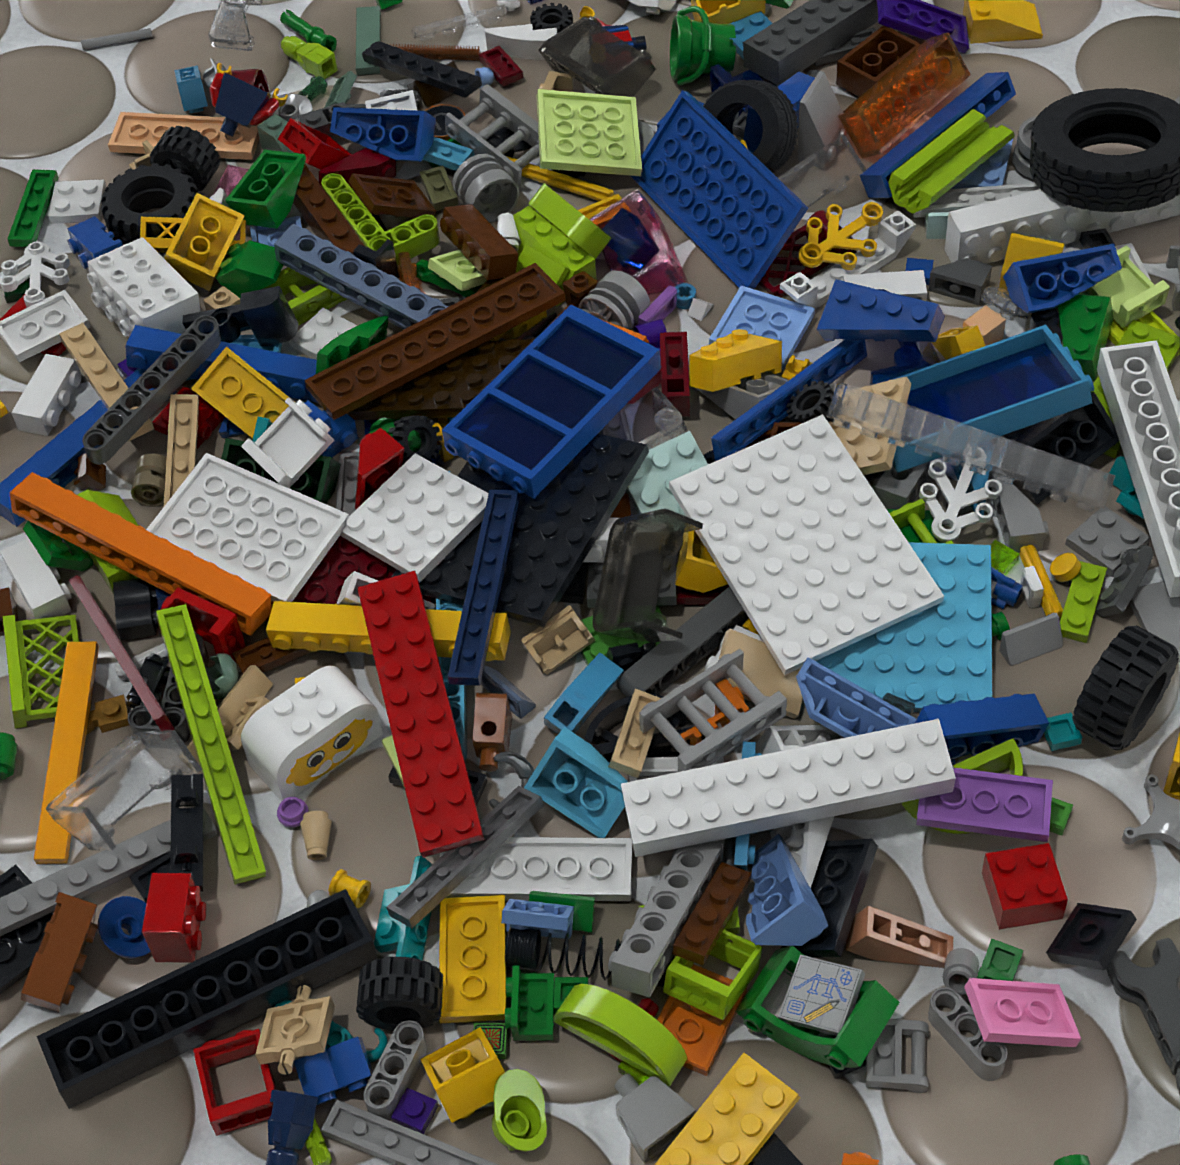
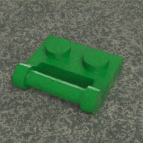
M27 521L23 527L24 532L47 566L85 571L93 565L92 558L88 553H84L82 548L30 521Z

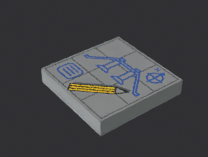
M800 955L778 1018L786 1023L837 1036L854 1009L865 977L864 971Z

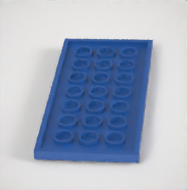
M684 90L677 97L641 155V176H631L739 288L740 286L751 289L756 288L808 210V207L700 102Z

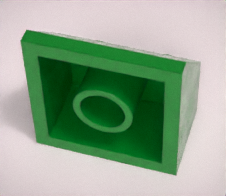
M249 240L241 245L236 243L229 248L228 255L225 261L221 263V269L216 279L222 286L241 299V293L261 290L276 283L283 264L276 261L275 247Z

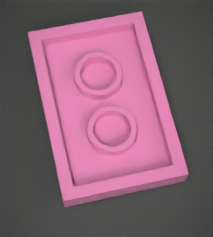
M969 978L964 986L984 1042L1076 1047L1081 1040L1059 984Z

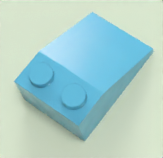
M564 727L549 746L524 788L541 796L544 802L598 838H605L625 807L621 784L628 781L617 770L609 768V762L590 743Z

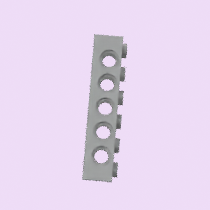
M711 841L674 849L672 860L668 866L665 865L663 867L657 886L651 887L645 906L637 910L632 928L625 930L618 951H613L610 956L608 970L612 971L613 987L646 997L652 995L674 956L672 954L673 944L721 862H723L722 843Z

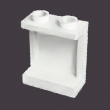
M288 397L285 400L289 405L288 408L256 442L248 438L241 447L280 485L290 488L333 443L334 439L328 434L331 430L328 425L319 417L313 420L309 416L312 410L300 399L294 402Z

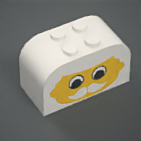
M325 666L314 671L257 710L246 722L241 733V742L249 766L274 794L283 801L287 797H296L381 737L383 731L379 713L374 704L338 667Z

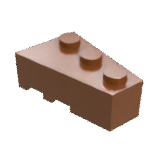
M61 892L57 895L55 910L50 922H47L44 930L45 935L38 952L35 954L21 991L22 1001L58 1013L62 1004L69 1005L75 986L70 985L74 973L81 974L87 959V955L82 954L86 942L92 944L98 931V924L94 923L97 904Z

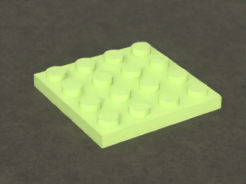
M545 89L537 90L540 169L641 176L642 161L636 97Z

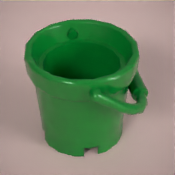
M690 6L679 10L673 19L670 36V73L672 79L677 80L678 85H684L696 80L700 75L731 74V71L734 69L736 46L733 45V40L730 39L736 38L734 25L709 22L706 12L698 6ZM696 12L700 14L703 21L690 20L688 16L684 15Z

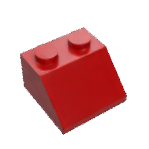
M379 428L372 434H366L360 441L355 509L360 507L403 464L404 447L382 428Z

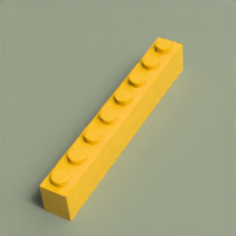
M274 601L266 627V632L273 648L283 650L290 648L306 649L309 651L326 650L339 653L361 652L373 655L362 606ZM426 609L438 657L452 658L462 611ZM495 613L485 661H505L511 633L506 613Z

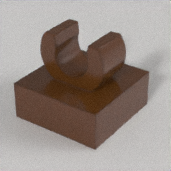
M86 453L78 457V468L74 471V474L78 476V480L74 482V485L81 490H85L88 487L95 491L104 489L106 487V466L90 462Z

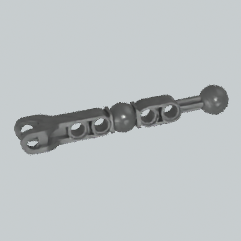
M1170 938L1156 941L1152 956L1155 962L1154 966H1137L1132 963L1124 951L1119 950L1112 958L1106 970L1116 994L1122 999L1135 1003L1140 1007L1167 1065L1170 1067L1172 1074L1175 1075L1177 1089L1180 1091V990L1178 988L1180 953Z

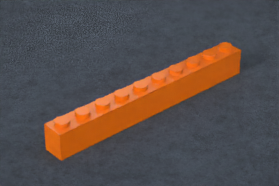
M32 472L10 491L11 507L14 514L171 595L179 587L235 613L241 631L250 636L271 614V594L263 588L256 587L244 581L241 577L219 568L216 564L207 562L192 552L170 543L167 539L152 534L142 526L135 525L123 519L120 515L107 511L95 502L88 501L76 495L73 491L64 489L48 478H43Z

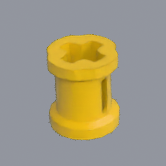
M340 869L330 882L329 895L332 896L346 889L355 907L360 908L364 905L370 894L371 882L355 879L349 876L346 870Z

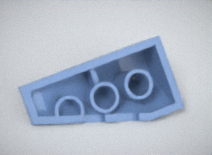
M777 834L755 851L754 865L752 864L751 879L755 882L754 892L750 893L748 902L752 905V911L746 915V926L751 941L755 945L803 946L809 940L818 937L828 927L821 906L783 837Z

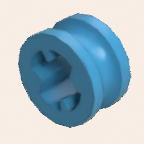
M688 283L678 284L674 287L677 289L676 307L679 309H689L693 298H696V289Z

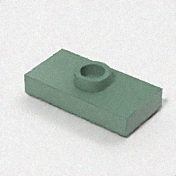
M350 70L336 81L325 107L341 102L346 104L351 98L350 90L357 77L356 74Z

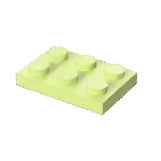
M460 250L429 258L428 268L461 291L469 290L487 281Z

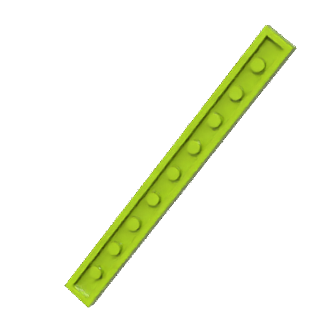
M184 604L157 610L156 617L234 884L266 877L263 859L187 606Z

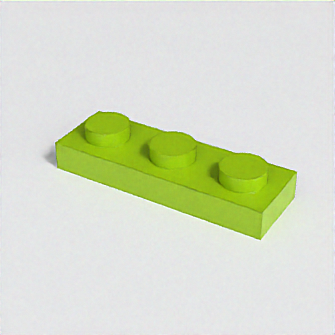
M1080 561L1081 569L1078 575L1072 579L1060 620V627L1063 638L1087 643L1107 567Z

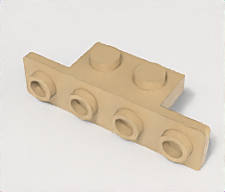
M256 665L248 667L217 707L230 751L243 748L241 733L246 722L257 710L270 702L265 695L273 683ZM192 740L182 752V756L199 773H202Z

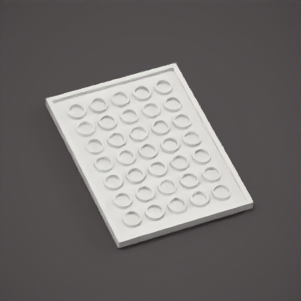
M823 414L669 481L670 491L784 676L800 669L807 658L817 661L943 602V593Z

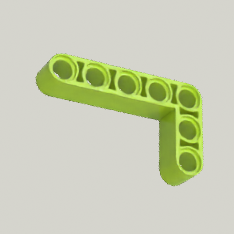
M332 173L322 179V188L366 247L377 251L387 239L393 241L397 265L435 248L440 243L438 222L434 216L428 214L421 215L388 231H384L341 175Z

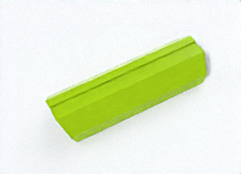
M972 109L891 173L888 184L894 203L900 207L903 206L912 214L929 207L1015 137L1014 131L1003 125H1000L998 128L994 126L990 128L989 124L984 122L986 116Z

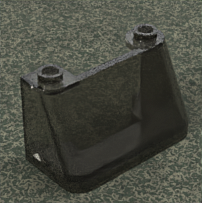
M592 16L589 18L582 17L546 40L538 49L553 71L569 74L594 91L595 94L634 97L656 70L651 62L652 57L643 49L640 51L636 50L601 27V23Z

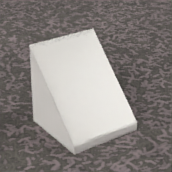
M693 298L687 316L702 321L714 304Z

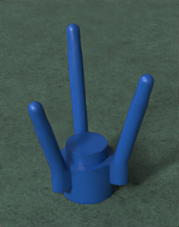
M991 566V579L997 582L993 591L997 599L991 598V605L1004 609L1006 604L1014 607L1024 585L1017 583Z

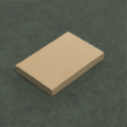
M733 629L727 630L719 659L726 654H732L741 649L744 652L742 672L764 696L770 697L780 691L787 699L786 716L793 719L799 716L803 697L796 676L800 669L784 676L764 642ZM731 678L728 679L732 687L736 686L739 688ZM739 688V690L743 694L744 699L751 701V699Z

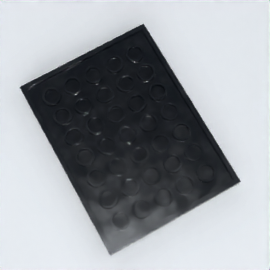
M516 415L496 416L480 442L532 470L564 437L530 418ZM597 434L535 498L525 493H519L520 499L496 613H506L507 618L544 628L648 455L647 444ZM468 461L458 475L459 478L489 493V490H515L504 481L494 479L481 468H474ZM482 521L419 583L422 595L464 605ZM396 569V571L394 572V574L392 575V577L398 576V575H401V574H404V573H402L401 571H399V570Z

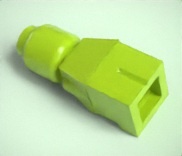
M286 36L281 41V48L284 54L297 61L306 73H311L318 81L323 82L338 71L334 52L321 44L306 43L296 36Z

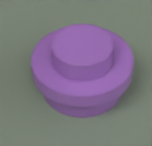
M287 797L280 803L277 809V817L282 825L297 827L300 826V822L303 820V814L309 812L303 800L297 797Z

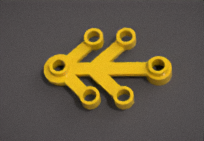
M875 202L866 203L862 208L861 216L838 231L843 210L837 204L828 206L826 212L828 220L827 239L818 244V235L822 231L823 223L817 217L810 218L806 226L808 243L800 248L798 254L799 261L804 266L810 268L818 267L825 262L840 264L845 270H853L857 263V256L854 253L838 254L828 251L832 248L860 251L865 257L875 255L877 243L873 239L857 240L848 238L865 226L872 227L879 224L883 215L882 207ZM830 212H837L838 214L833 215ZM811 225H817L818 228H813ZM866 246H870V247H872V249L869 250V249H866L865 247H866ZM849 259L852 263H847L845 260Z

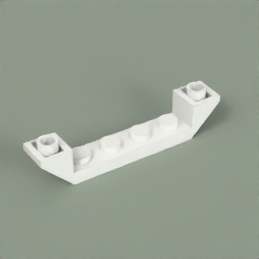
M896 211L879 222L878 238L874 239L877 243L875 255L865 257L860 251H857L855 253L857 263L853 270H845L840 264H835L811 280L801 272H798L782 282L780 289L797 303L817 309L827 302L835 279L843 281V275L873 273L894 260L915 230L916 223L900 211ZM866 246V247H865L866 249H869V250L872 249V247H870V246ZM849 259L845 260L847 263H852Z

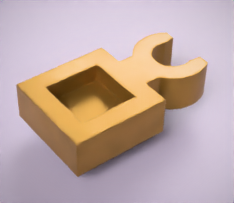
M124 694L94 702L95 710L89 713L86 734L92 732L95 727H99L101 733L129 725V712Z

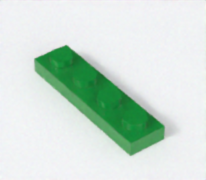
M32 169L7 238L11 247H27L30 243L37 241L53 195L55 182L59 178L56 170Z

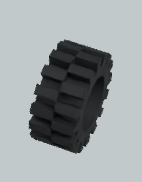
M545 3L542 4V8L536 7V11L533 10L532 15H530L533 30L557 28L558 41H561V43L565 42V38L569 40L574 33L573 14L566 5L562 8L560 3L557 6L554 3H550V6H547Z
M820 380L818 384L816 381H813L811 386H808V384L804 385L802 391L798 389L795 392L797 396H791L789 399L791 403H787L788 410L786 411L790 419L801 424L822 414L828 422H834L836 419L834 415H839V408L842 407L841 400L830 385Z
M418 415L402 417L393 423L395 427L390 428L389 433L393 434L392 437L404 447L403 464L415 453L430 462H433L432 459L438 457L439 454L435 451L442 448L441 445H437V441H442V436L436 435L440 429L439 427H432L435 424L433 420H427L428 417ZM413 430L417 431L421 437V447L417 452L411 451L408 445V436Z

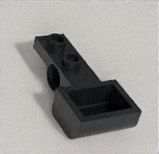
M280 286L241 293L240 304L183 315L182 324L187 329L200 316L210 315L218 322L222 342L232 343L239 338L242 331L252 330L259 345L262 347L290 341L298 331V321Z

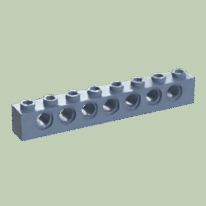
M292 224L274 243L276 261L380 317H389V322L402 329H406L413 323L416 324L448 307L439 299L431 298L422 293L418 288L403 283L394 275H388L377 269L373 264L366 263L355 257L351 252L344 251L334 246L330 241L317 237L306 228Z

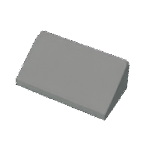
M1052 613L1002 633L999 651L1010 666L1062 647L1063 639L1058 614Z

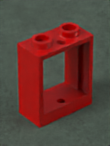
M292 118L289 119L278 138L292 152L305 154V162L320 170L352 155L327 134Z
M259 1028L255 1030H242L233 1037L220 1041L211 1040L205 1042L201 1047L193 1049L209 1121L216 1136L268 1120L271 1116L273 1102H270L271 1092L277 1089L270 1063L260 1065L267 1091L220 1106L217 1103L209 1069L255 1054L261 1035Z

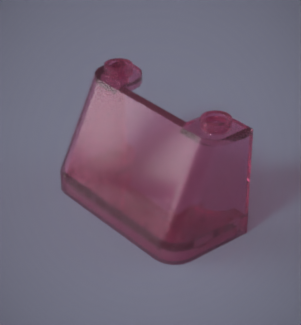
M638 189L589 219L612 238L602 250L610 272L615 270L631 275L643 286L648 296L662 293L669 285L675 287L682 283H688L661 218Z

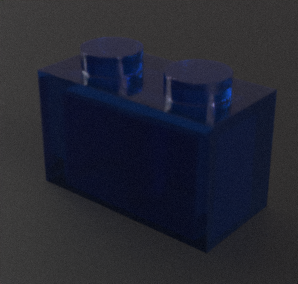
M623 208L601 229L612 238L607 245L618 255L617 261L626 269L630 267L640 272L660 251L638 216Z

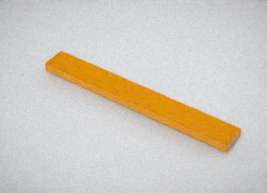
M97 641L67 642L34 853L36 864H68L99 651Z

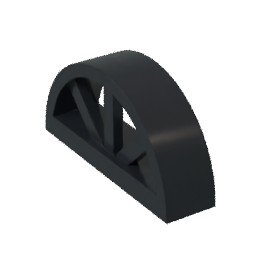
M651 694V695L657 696V697H659V698H663V697H664V696H661V695ZM632 696L617 700L605 707L593 719L586 732L585 741L590 743L609 763L618 740V736L609 731L624 722ZM681 710L667 718V721L679 734L695 726ZM661 732L653 734L646 758L678 757L680 755Z

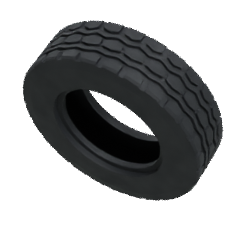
M1128 88L1088 90L1053 102L1039 113L1031 129L1030 173L1033 180L1051 198L1066 205L1090 211H1136L1151 208L1175 198V196L1180 194V104L1163 95ZM1120 143L1137 146L1145 150L1125 155H1105L1089 152L1082 148L1096 144Z

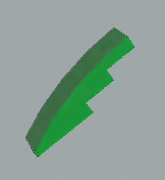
M381 316L364 322L331 340L317 353L316 374L386 339L389 317Z

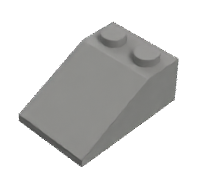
M822 71L818 72L800 101L798 161L826 168L830 160L835 159L839 145L845 143L848 129H845V115L825 73Z

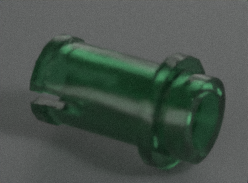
M321 76L312 77L310 83L298 94L304 97L308 95L306 98L312 102L320 93L324 94L326 92L328 84Z

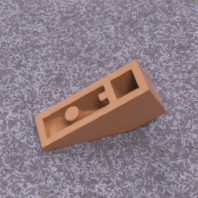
M867 906L857 913L853 919L846 940V950L876 961L944 968L946 956L953 950V936Z

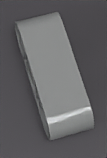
M948 987L935 990L932 993L928 1011V1019L931 1025L978 1077L986 1081H994L1000 1078L1003 1074L1008 1055L1004 1043L984 1042L972 1008L955 990ZM947 1006L952 1011L943 1012L939 1010L937 1007ZM967 1030L975 1036L965 1037L960 1032ZM992 1056L995 1059H997L998 1062L989 1063L985 1061L983 1057Z
M411 1020L403 1021L394 1029L364 1090V1101L369 1113L389 1121L392 1120L391 1116L406 1088H410L422 1063L420 1059L425 1057L427 1051L423 1028L419 1023ZM408 1039H417L412 1045L403 1044ZM394 1068H403L399 1074H388ZM379 1098H388V1101L383 1105L374 1104Z

